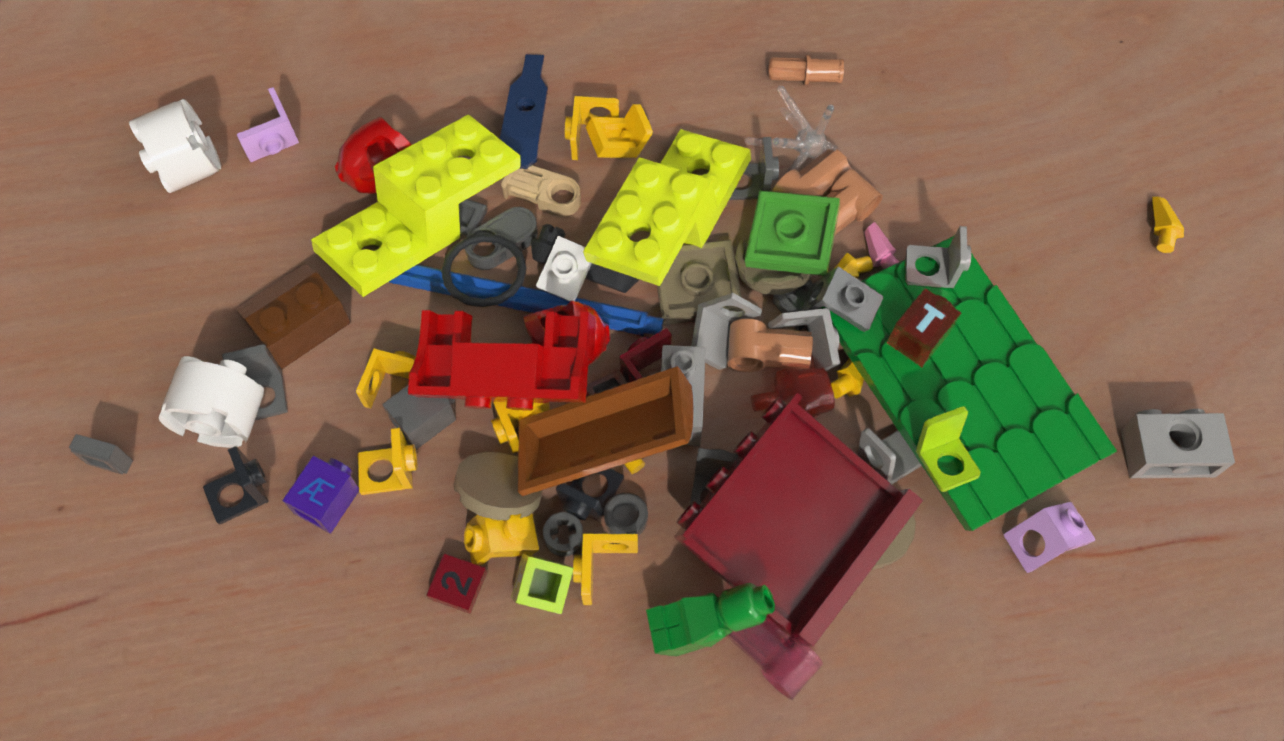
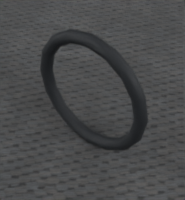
M479 234L467 237L452 247L445 256L441 273L444 286L453 298L468 306L489 307L501 304L516 294L524 283L527 267L523 253L512 241L500 235ZM481 242L498 243L509 249L516 258L518 272L516 280L510 288L498 296L486 299L472 298L460 292L452 283L450 274L452 261L458 253L472 244Z

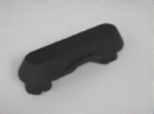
M550 224L543 225L539 238L531 239L533 260L546 264L557 237H565L564 230L559 227H553ZM593 263L585 278L626 293L639 281L637 278Z

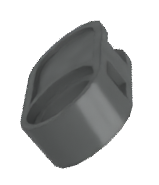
M513 207L474 229L467 237L479 234L500 235L512 241L520 251H523L531 246V239L538 236L537 222L534 214L529 209ZM478 243L465 248L469 263L474 268L480 270L495 268L514 256L509 249L498 243H492L495 245V249L487 256H479L473 252Z

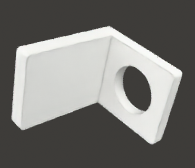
M558 236L536 286L567 301H575L592 264L585 259L583 254L585 247Z

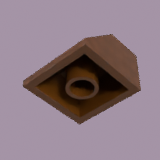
M306 264L236 308L239 315L262 345H266L281 370L351 323L338 297L317 271Z

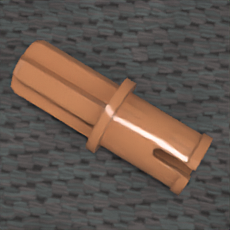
M805 55L804 59L773 57L768 65V76L771 80L803 81V85H808L809 82L841 84L843 81V59H813L810 55Z

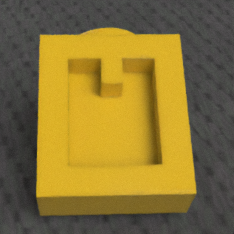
M493 402L497 418L490 421L499 443L502 444L508 441L512 452L516 453L519 449V440L515 428L519 427V420L550 410L549 403H534L533 410L523 411L507 409V402Z

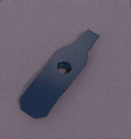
M526 54L522 76L510 86L500 140L520 155L519 169H528L537 162L539 141L548 95V88L541 78L544 55Z

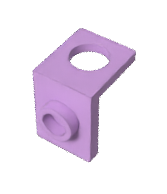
M273 87L269 88L268 91L280 117L237 134L250 162L276 154L285 148L299 143Z
M1072 502L1044 508L1004 534L1005 539L1027 573L1036 570L1065 551L1082 547L1095 541L1084 519ZM1028 530H1035L1044 538L1045 549L1039 556L1029 554L1023 546V536Z

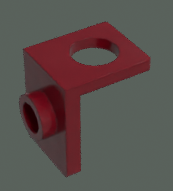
M667 328L650 338L642 337L631 344L627 352L619 356L620 372L628 383L643 378L639 371L662 358L663 345H671L672 334Z

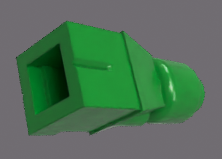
M745 583L722 591L719 597L714 593H708L699 597H684L677 602L665 606L659 605L647 609L646 613L655 654L677 657L705 647H712L733 631H740L764 623L767 615L775 611V603L772 593L766 585L757 587L753 583Z

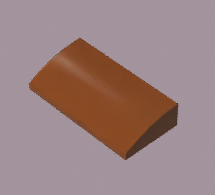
M676 366L586 397V403L571 402L519 420L518 493L521 496H525L688 444L693 429L692 385L680 368Z

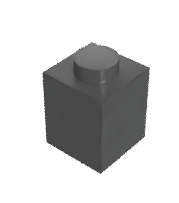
M408 386L382 404L390 421L396 428L400 427L405 439L410 445L414 444L416 450L456 420L451 407L455 399L418 398L408 395Z

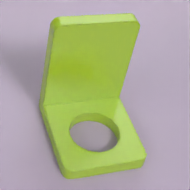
M965 406L926 420L917 445L916 453L938 489L942 492L976 480L981 473L959 439L968 415ZM946 455L954 456L962 462L963 471L955 476L944 474L938 468V459Z

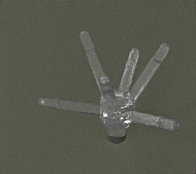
M782 85L778 86L777 91L789 108L788 110L786 107H781L780 113L798 133L796 139L778 137L771 139L772 147L795 149L800 153L786 171L787 173L793 169L798 171L808 157L814 159L828 149L833 151L838 149V146L826 141V136L823 133L834 111V106L829 104L826 107L815 130L806 120L785 87ZM748 137L745 139V143L747 145L762 146L763 138Z

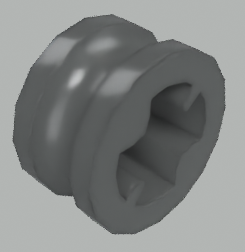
M560 512L552 515L546 521L543 528V536L546 546L551 553L559 557H568L579 551L583 544V527L581 521L575 515ZM568 525L569 532L573 529L576 531V534L569 536V543L560 544L558 537L552 540L551 536L558 534L559 526Z

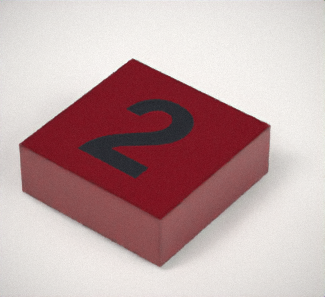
M444 553L426 596L432 601L471 614L488 573L487 569Z

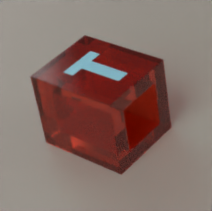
M925 288L896 323L887 343L923 367L949 335L961 312L955 309L946 298L935 295Z

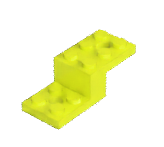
M468 114L373 166L378 202L311 239L313 251L364 297L460 239L459 203L519 169L520 155ZM459 156H469V157H471V159H467V158H463V157H459ZM368 245H376L380 247L375 251L368 249L361 250L363 247Z
M680 129L661 163L638 158L585 247L583 254L586 261L660 286L684 243L700 248L706 243L751 161L750 149ZM700 168L709 171L701 176L692 173V171ZM638 231L651 233L647 239H642L639 242L630 240V237Z

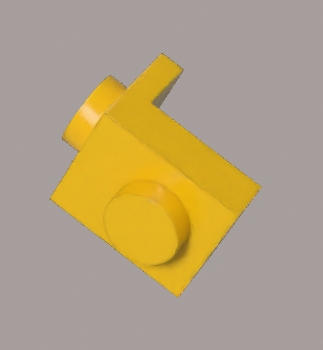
M632 104L624 118L591 117L585 127L597 157L637 158L653 133L651 124L641 104Z
M531 513L523 518H520L521 514L510 515L509 520H494L477 514L466 524L464 531V545L466 550L470 552L471 562L481 566L490 558L522 556L523 553L528 555L536 553L539 550L533 514Z

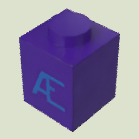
M313 456L282 501L295 515L331 534L358 494L359 487L351 477L353 471L348 466L333 458H330L328 463Z

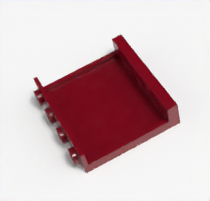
M795 393L785 400L780 397L776 398L762 415V418L766 421L764 426L757 434L750 431L740 441L733 451L739 457L729 469L722 466L710 478L705 486L710 492L701 504L698 505L693 501L680 515L676 523L681 528L674 538L730 586L736 587L745 583H753L757 587L766 585L771 591L775 603V611L768 614L767 617L799 645L814 647L923 500L910 488L904 490L896 489L797 403L801 400L802 396L799 393Z

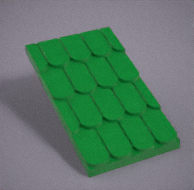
M954 236L931 247L949 248ZM972 253L968 271L962 272L954 288L908 285L905 282L906 259L861 280V282L883 296L870 329L865 332L830 311L832 324L839 334L840 345L937 489V485L916 453L924 423L928 419L965 406L968 415L959 439L979 468L980 476L976 480L945 492L938 489L966 531H974L990 520H994L1027 500L1061 483L1063 480L1092 466L1099 460L1117 452L1078 393L1074 394L1047 352L1035 342L999 287L992 284ZM924 256L915 261V267L922 275L932 276L939 271L937 262L931 257ZM928 303L945 316L942 320L935 316L926 329L921 332L916 327L928 314L929 311L924 308ZM942 456L937 461L938 468L944 474L955 476L963 471L962 462L954 456Z

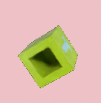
M523 553L511 599L518 604L562 614L574 568L563 563Z

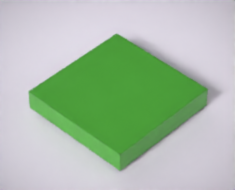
M760 190L745 256L746 267L826 275L829 269L840 210V198Z

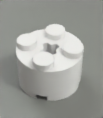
M185 99L177 102L174 101L129 121L133 134L140 143H143L145 148L139 151L143 164L150 173L158 171L159 178L167 192L172 193L213 175L221 169V163L209 136L205 137L199 125H202L201 120Z
M184 356L176 368L161 408L159 420L168 429L181 436L184 435L186 429L198 433L197 442L217 447H239L242 445L243 440L247 442L263 398L264 388L246 376V367L238 362L222 360L218 365L203 362L194 357Z

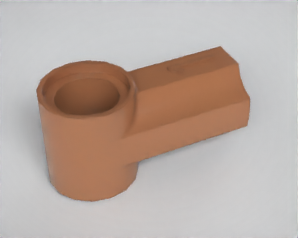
M828 149L798 172L793 169L787 172L776 183L772 192L826 197L830 194L831 188L844 173L852 170V168L848 164L847 157L838 149L835 151Z
M854 169L844 173L833 185L830 194L826 196L840 198V210L835 235L855 219L858 222L866 219L874 212L883 199V195Z
M754 319L736 320L731 323L729 330L728 366L739 372H757L764 369L765 366L809 370L813 345L812 332L770 329L763 322Z

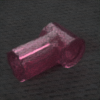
M766 617L762 624L736 632L733 631L727 635L735 645L762 668L760 671L766 680L790 700L794 699L823 665L819 656L808 645L793 635L789 637L768 617Z

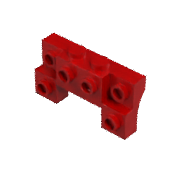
M422 310L417 354L409 372L408 395L418 398L465 400L464 407L473 409H491L492 402H507V409L523 411L533 410L534 403H549V401L586 403L588 361H594L596 317L590 312H580V316H561L556 312H546L543 347L539 344L471 343L472 315L464 311H455L454 314H437L431 310Z

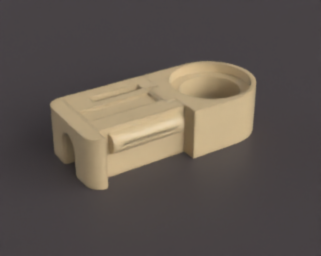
M533 165L528 169L515 170L505 176L501 183L505 199L509 195L536 203L539 210L556 216H570L581 205L580 187L574 179ZM559 190H568L574 195L572 200L567 203H558L552 199L554 193Z

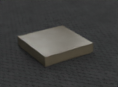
M731 240L704 243L702 248L690 244L682 246L660 286H657L661 318H664L663 325L696 322L699 304L730 293H735L741 297ZM735 306L723 307L729 311H743V309Z

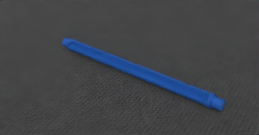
M417 264L389 281V283L451 295L444 286L442 269ZM450 271L452 283L463 294L472 298L486 299L495 297L508 290L512 285ZM521 286L513 297L498 304V306L536 313L559 305H567L570 301L543 290ZM576 298L575 300L594 308L603 322L608 323L609 329L644 336V334L655 335L662 331L664 318L649 316L648 312Z

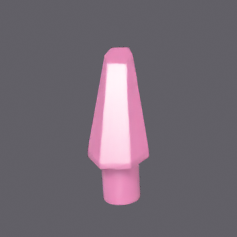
M876 222L872 223L864 232L873 267L878 268L881 266L883 269H886L899 262L893 256L896 249Z

